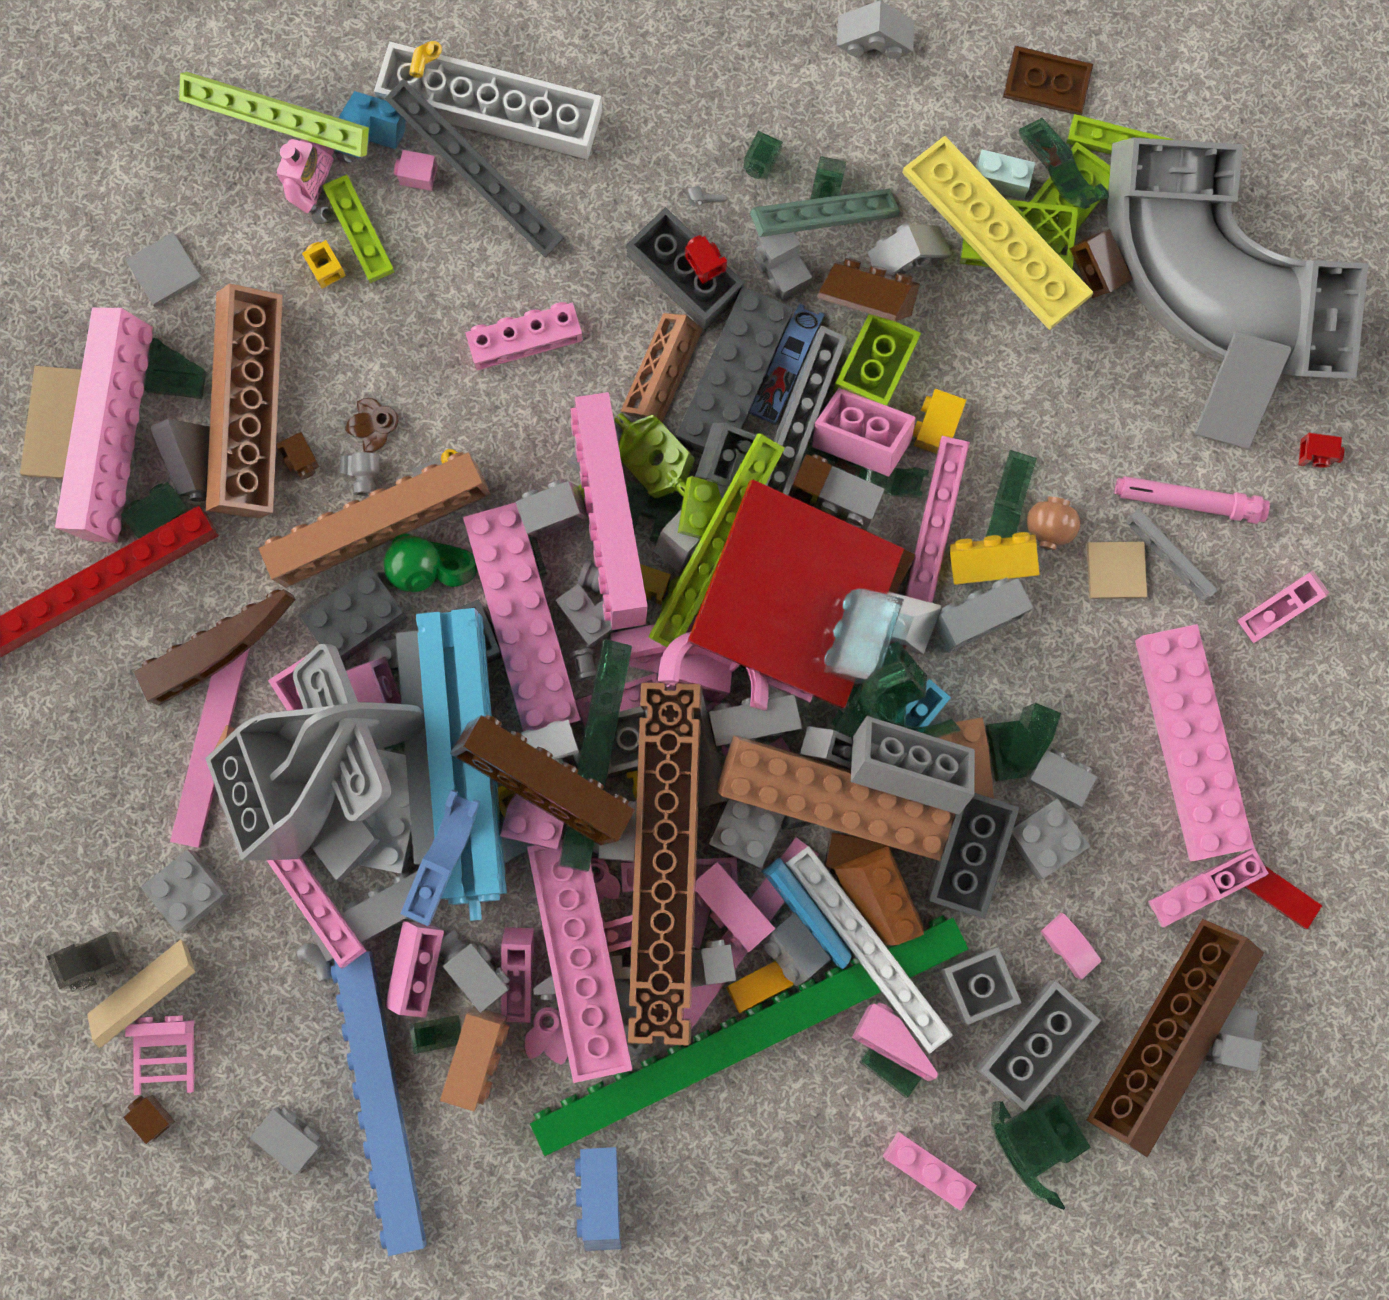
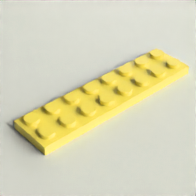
M946 136L942 137L903 168V174L1049 330L1092 297L1093 291Z

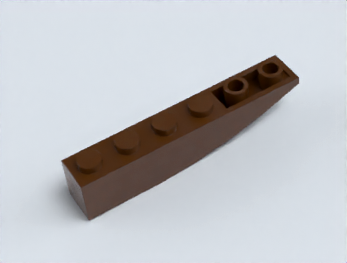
M284 589L274 590L268 593L266 599L261 602L243 607L241 613L219 620L212 629L195 633L191 637L192 640L168 648L166 654L159 658H151L141 664L142 667L133 672L147 702L159 706L207 680L228 666L253 646L280 619L296 600L294 595Z

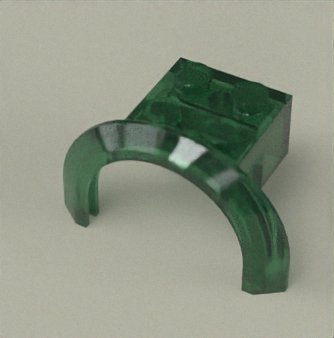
M898 641L868 652L867 665L865 667L866 681L861 690V702L864 711L869 717L936 738L961 731L953 719L931 726L916 727L905 725L906 704L926 697L927 674Z
M1048 1094L1028 1107L1026 1111L1023 1110L1013 1118L1003 1101L993 1102L991 1107V1126L1008 1162L1025 1186L1040 1201L1064 1210L1065 1206L1058 1194L1044 1187L1036 1177L1058 1162L1068 1163L1091 1147L1061 1096Z

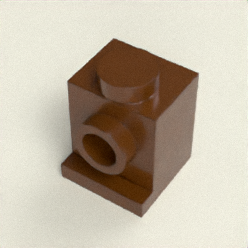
M302 432L276 444L282 455L287 453L283 459L290 472L295 470L301 480L313 476L316 473L315 469L320 467Z

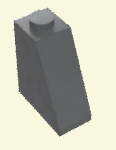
M166 419L151 425L152 434L177 494L190 497V501L194 502L206 501L210 426L173 419Z

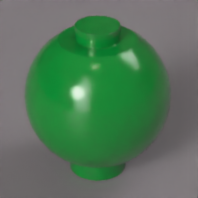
M407 533L400 534L393 539L384 557V571L390 583L399 590L410 593L420 592L429 588L437 579V566H441L439 553L432 543L422 537L412 536Z

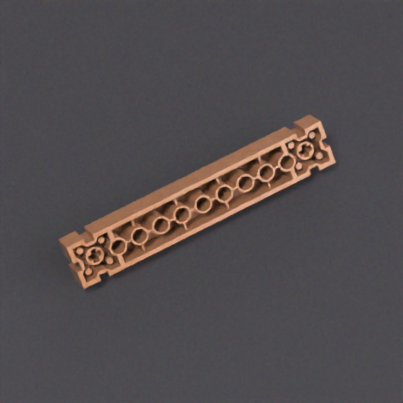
M641 683L640 706L643 710H647V718H640L629 1000V1006H637L636 1017L629 1018L628 1043L652 1044L655 1042V1036H663L664 1044L689 1045L691 1043V1019H684V1008L692 1007L701 722L699 719H694V711H701L702 687L700 684H676V691H667L665 683Z

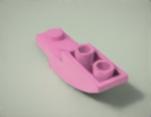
M1253 848L1174 886L1148 902L1161 926L1166 927L1269 873L1256 849Z

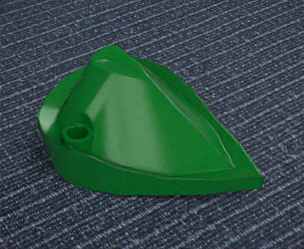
M429 541L437 549L440 556L441 566H437V579L447 586L457 587L467 584L474 579L477 574V565L471 552L460 547Z

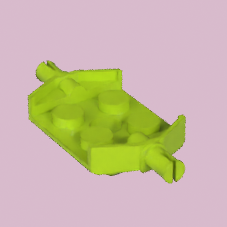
M623 413L618 414L619 418L615 417L614 422L623 430L618 443L621 461L648 490V494L652 497L660 498L677 491L684 498L686 480L695 458L654 415L631 423ZM663 453V461L659 465L654 466L655 456Z

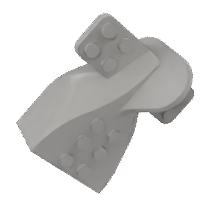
M332 644L317 645L295 667L293 672L294 683L303 709L255 716L237 727L205 758L241 861L299 859L308 850L324 826L335 795H337L344 815L349 821H363L389 799L391 794V785L377 749L401 743L422 731L425 727L423 709L409 704L358 702L336 646Z

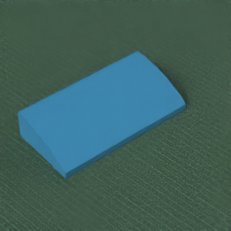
M778 857L763 869L762 873L792 912L799 917L830 956L831 962L843 969L848 965L852 951L787 865Z

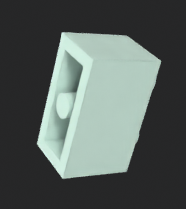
M982 149L977 160L976 169L1000 194L1024 199L1030 187L1035 162Z

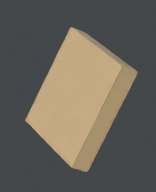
M1144 542L1087 543L1089 599L1147 597Z

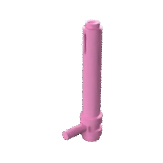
M1127 476L1118 478L1115 485V494L1120 495V498L1229 516L1231 520L1241 521L1242 519H1247L1248 523L1258 524V522H1265L1269 514L1270 502L1256 495L1247 497L1244 493L1235 492L1234 494H1227ZM1130 487H1132V488H1137V489H1143V490H1149L1150 492L1132 490V489H1130Z

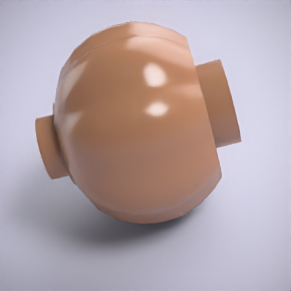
M1049 496L1047 501H1040L1030 509L1027 516V527L1031 535H1036V539L1040 542L1039 547L1056 550V546L1068 544L1078 535L1080 518L1077 511L1069 507L1070 501Z

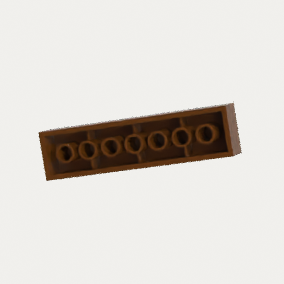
M1202 919L1086 1121L1148 1158L1264 952L1247 937Z

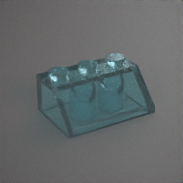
M866 589L851 590V593L846 596L843 602V609L845 611L842 620L836 624L834 629L835 640L833 646L827 651L824 663L826 667L824 672L854 684L876 683L904 599Z

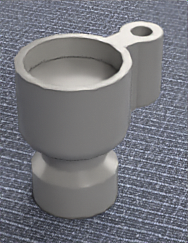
M359 452L352 454V456L340 457V474L357 478V481L354 483L353 494L369 496L371 492L376 490L374 478L380 472V455Z

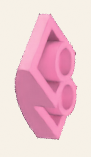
M1060 913L1041 930L1054 953L1062 956L1076 978L1082 980L1102 962L1087 939L1065 914Z

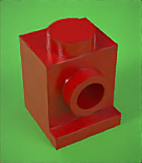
M698 235L687 243L685 257L702 284L727 270V259L725 256L719 259L721 254L714 242L709 243L705 236Z
M1307 433L1301 438L1298 466H1305L1307 463L1313 462L1312 465L1314 467L1327 468L1335 462L1341 463L1345 453L1344 447L1341 446L1342 437Z

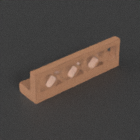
M663 313L623 404L622 413L641 417L642 419L654 415L663 422L703 330L702 327L687 315ZM670 322L675 323L673 329L666 334ZM664 347L662 354L655 359L657 351ZM653 371L651 379L644 383L646 376ZM642 396L638 409L633 408L636 400Z

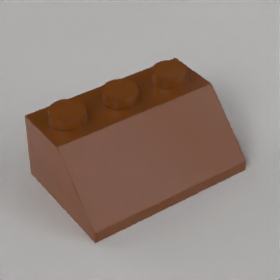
M889 846L834 867L845 894L884 945H899L924 935L922 921Z

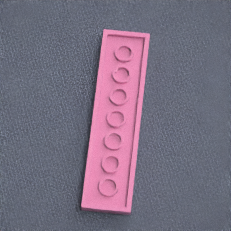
M581 835L562 839L559 851L537 845L529 846L527 850L573 1083L631 1071L633 1069L586 837Z

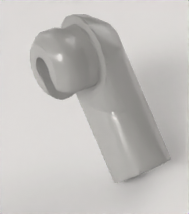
M306 943L298 948V959L301 961L306 960L315 965L318 981L332 978L330 961H326L317 945Z

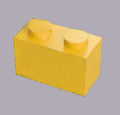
M936 388L931 397L926 395L921 411L925 412L923 421L917 420L912 437L916 438L914 446L937 454L941 436L954 437L967 400Z

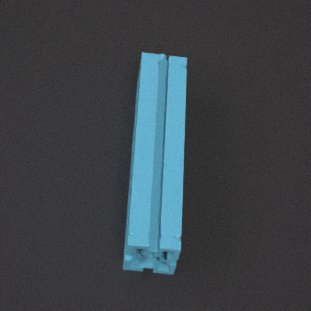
M475 608L451 610V612L416 614L419 630L418 645L434 837H436L442 823L446 808L445 803L452 789L458 791L457 795L472 802L476 799L480 801L469 839L457 864L453 868L441 899L448 900V905L469 904L470 921L482 920L480 901H498L501 894H507L503 841L500 836L502 830L498 783L450 753L469 722L480 715L484 717L486 715L492 716L485 636L483 634V617L481 614H478Z

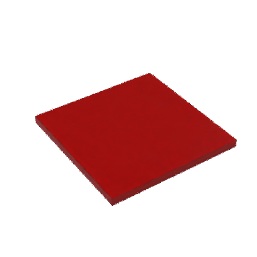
M752 479L746 488L687 642L837 707L845 708L904 548Z

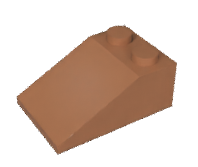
M983 717L926 727L922 733L975 749L974 793L994 799L989 748Z

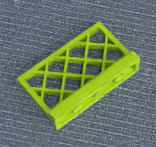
M1007 200L1036 232L1046 223L1052 226L1057 235L1049 240L1047 244L1051 245L1061 237L1067 245V255H1058L1073 269L1074 259L1070 248L1074 246L1079 207ZM1032 210L1039 211L1045 218L1035 228L1025 217ZM1059 213L1071 214L1070 225L1063 230L1053 220ZM1067 231H1069V238L1065 235ZM963 238L960 264L990 267Z

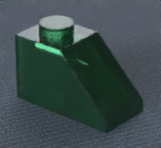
M820 156L810 200L839 196L846 161Z
M1038 703L1023 707L1007 761L1032 771L1035 770L1054 739L1061 713Z

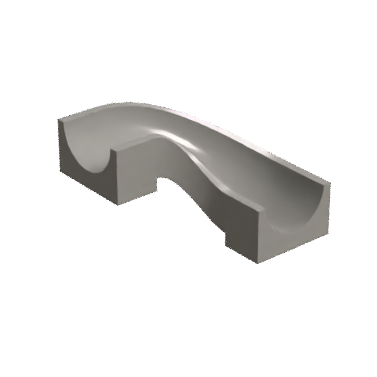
M1131 138L1112 143L1108 191V226L1132 277L1128 284L1140 302L1163 327L1193 349L1220 362H1223L1234 332H1239L1290 346L1291 352L1282 370V375L1357 378L1368 263L1293 259L1272 252L1249 238L1239 228L1231 211V203L1238 202L1243 144Z

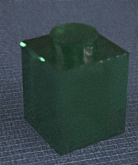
M757 131L744 157L743 168L746 169V173L756 179L761 177L768 179L782 151L783 142Z

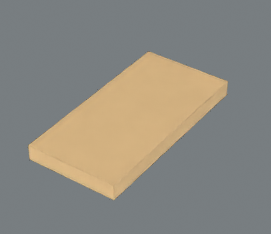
M34 366L20 469L22 476L63 479L81 369Z
M181 939L87 1014L92 1042L99 1048L103 1047L195 973L189 949Z

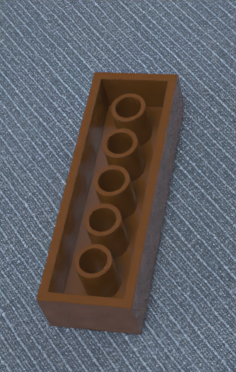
M480 715L466 725L453 747L451 755L600 846L619 841L635 809L628 806L629 801L618 794L611 795L603 790L604 786L600 782L591 778L586 780L577 774L579 771L574 766L565 762L560 764L552 759L553 754L542 747L534 748L526 743L527 738L515 731L510 733L501 727L502 723L492 716L486 715L484 717Z

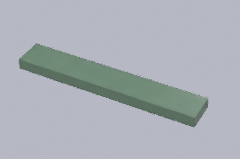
M890 189L754 207L750 211L759 237L893 218L900 213Z

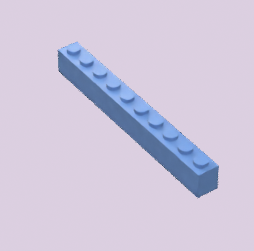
M368 951L364 952L343 969L334 960L335 965L331 966L333 982L338 983L340 994L336 995L339 1012H344L345 1023L342 1024V1034L344 1041H349L351 1053H347V1061L350 1071L354 1070L356 1082L352 1083L355 1100L360 1099L362 1111L358 1112V1122L360 1129H365L367 1141L363 1142L364 1154L366 1159H371L373 1170L369 1171V1182L371 1189H376L378 1201H374V1208L377 1219H382L383 1231H380V1242L382 1249H387L388 1256L424 1249L427 1242L373 952Z

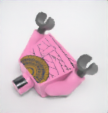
M291 139L280 149L282 159L277 169V176L283 184L285 197L291 204L305 213H312V219L315 223H328L329 221L323 217L322 212L332 215L333 210L329 206L316 207L315 205L334 160L332 155L335 154L340 162L351 163L353 160L347 159L344 153L334 151L333 148L300 139V141Z

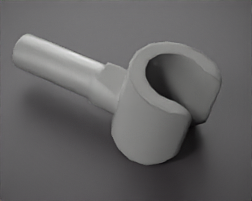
M700 186L688 189L687 198L692 206H696L695 202L697 201L699 205L705 202H726V195H703Z

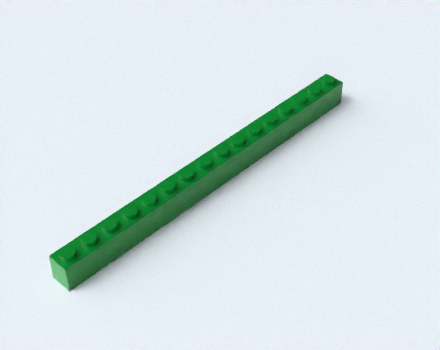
M941 915L928 922L930 927L923 930L924 935L899 945H885L909 978L969 949L953 917L945 919L944 915ZM855 957L850 960L851 966L843 970L836 966L824 972L826 978L815 982L814 978L809 979L798 985L800 991L792 995L785 991L773 997L774 1003L763 1008L762 1004H758L746 1010L748 1016L738 1021L734 1016L719 1024L721 1029L714 1033H710L709 1029L693 1036L695 1042L685 1047L684 1045H674L666 1049L668 1055L660 1059L653 1055L641 1061L642 1068L636 1071L617 1073L613 1075L615 1081L607 1085L602 1080L588 1087L589 1093L580 1098L573 1094L561 1100L562 1107L551 1111L550 1107H546L534 1113L535 1120L530 1122V1126L545 1157L882 991Z

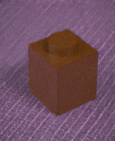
M142 1095L139 1096L127 1107L130 1112L123 1117L145 1144L156 1140L175 1123V1120L153 1095L145 1098Z

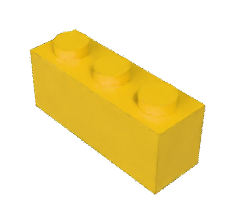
M1028 532L1015 533L1009 538L992 535L985 537L982 541L973 542L972 539H960L955 544H950L954 585L1001 580L1006 577L1010 579L1040 575L1036 535H1030Z

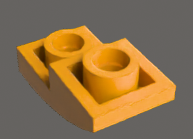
M775 961L730 984L726 989L740 1014L792 987L794 983L785 977L782 968Z

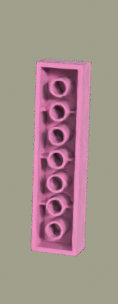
M92 308L55 528L87 541L118 543L122 527L123 506L126 502L127 482L131 472L132 452L135 448L134 439L139 422L141 397L144 393L145 372L148 368L149 348L153 339V327L122 308Z
M609 392L575 397V408H570L572 435L575 437L576 458L580 464L579 473L581 487L584 488L585 510L586 514L589 515V533L594 545L595 566L598 567L600 594H605L603 595L604 619L611 622L612 630L646 625L647 601Z
M516 503L463 517L523 732L547 727L548 724L554 721L563 722L569 720L570 726L582 723L529 535L526 533Z
M1198 624L1141 636L1135 640L1190 862L1253 849L1254 844Z

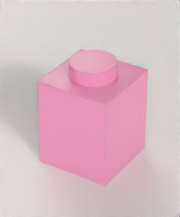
M402 150L401 159H396L394 175L397 176L400 185L432 191L438 167L436 158L433 155Z

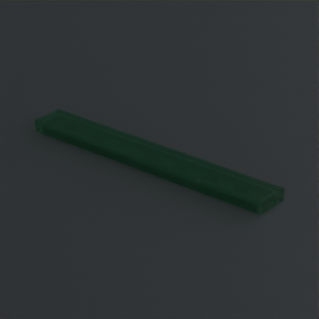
M604 639L602 642L577 768L579 771L578 775L586 780L591 778L600 782L604 786L603 790L605 789L632 645ZM566 825L558 866L588 872L594 841Z

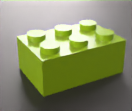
M868 314L835 383L833 393L838 388L888 406L921 333L896 321Z

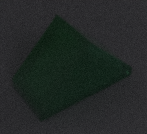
M459 1015L409 1024L414 1054L457 1046L461 1033Z

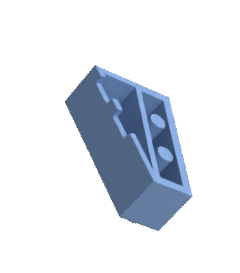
M616 1147L580 1149L581 1158L575 1159L576 1177H581V1188L576 1189V1207H582V1219H577V1238H583L586 1251L621 1249Z

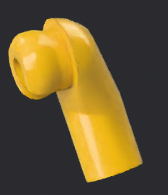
M430 41L414 50L409 71L412 77H423L425 65L440 56L442 52L441 44L437 41Z

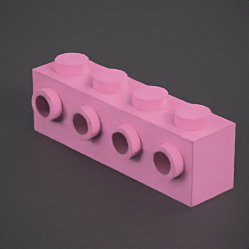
M559 302L552 305L551 309L544 311L538 309L531 310L522 317L515 319L513 317H505L500 319L497 324L490 326L481 324L472 327L471 331L465 332L476 370L583 341L573 302L569 304Z

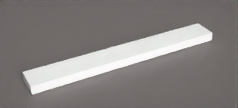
M810 846L786 862L787 867L928 1054L953 1036Z

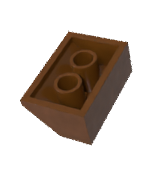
M845 258L844 261L834 263L817 298L888 320L898 321L912 316L920 283L913 282V277L910 275L896 273V276L886 274L887 269L871 265L869 269L860 266L861 262L858 260Z

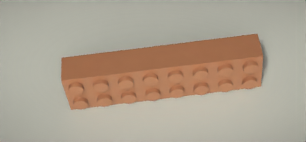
M231 283L216 292L206 511L251 518H262L273 513L283 296L281 294Z
M469 452L453 454L447 459L448 462L439 466L437 464L429 465L422 469L421 474L413 478L411 476L403 477L395 482L396 485L389 489H377L369 494L370 497L365 500L348 502L341 511L324 513L317 518V522L310 525H298L291 530L292 533L284 537L275 536L266 540V545L258 549L271 579L285 588L389 542L400 534L413 531L491 495L478 464Z
M733 735L716 791L726 798L938 861L941 859L955 817V813L851 782V770L737 735Z

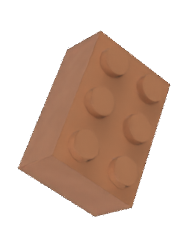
M475 1006L466 1014L441 1095V1102L470 1111H475L479 1104L484 1105L493 1082L488 1081L489 1075L493 1076L501 1058V1054L496 1053L498 1046L502 1047L509 1032L510 1026L505 1024L507 1016L488 1010L480 1013Z

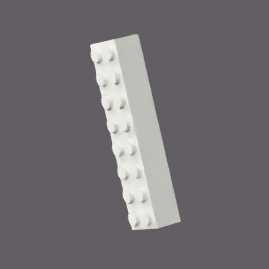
M389 41L374 90L376 98L385 100V97L404 78L452 125L588 160L602 113L601 96L440 55L437 59L425 65L422 78H415L409 74L416 48Z

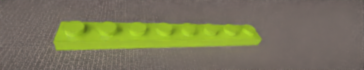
M190 72L180 73V101L358 157L367 155L369 127Z
M757 433L648 636L650 639L668 647L672 641L686 633L705 597L749 481L753 479L764 485L767 483L785 449L783 446Z

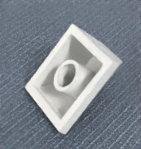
M888 592L871 638L907 645L906 650L924 654L939 616L941 605Z

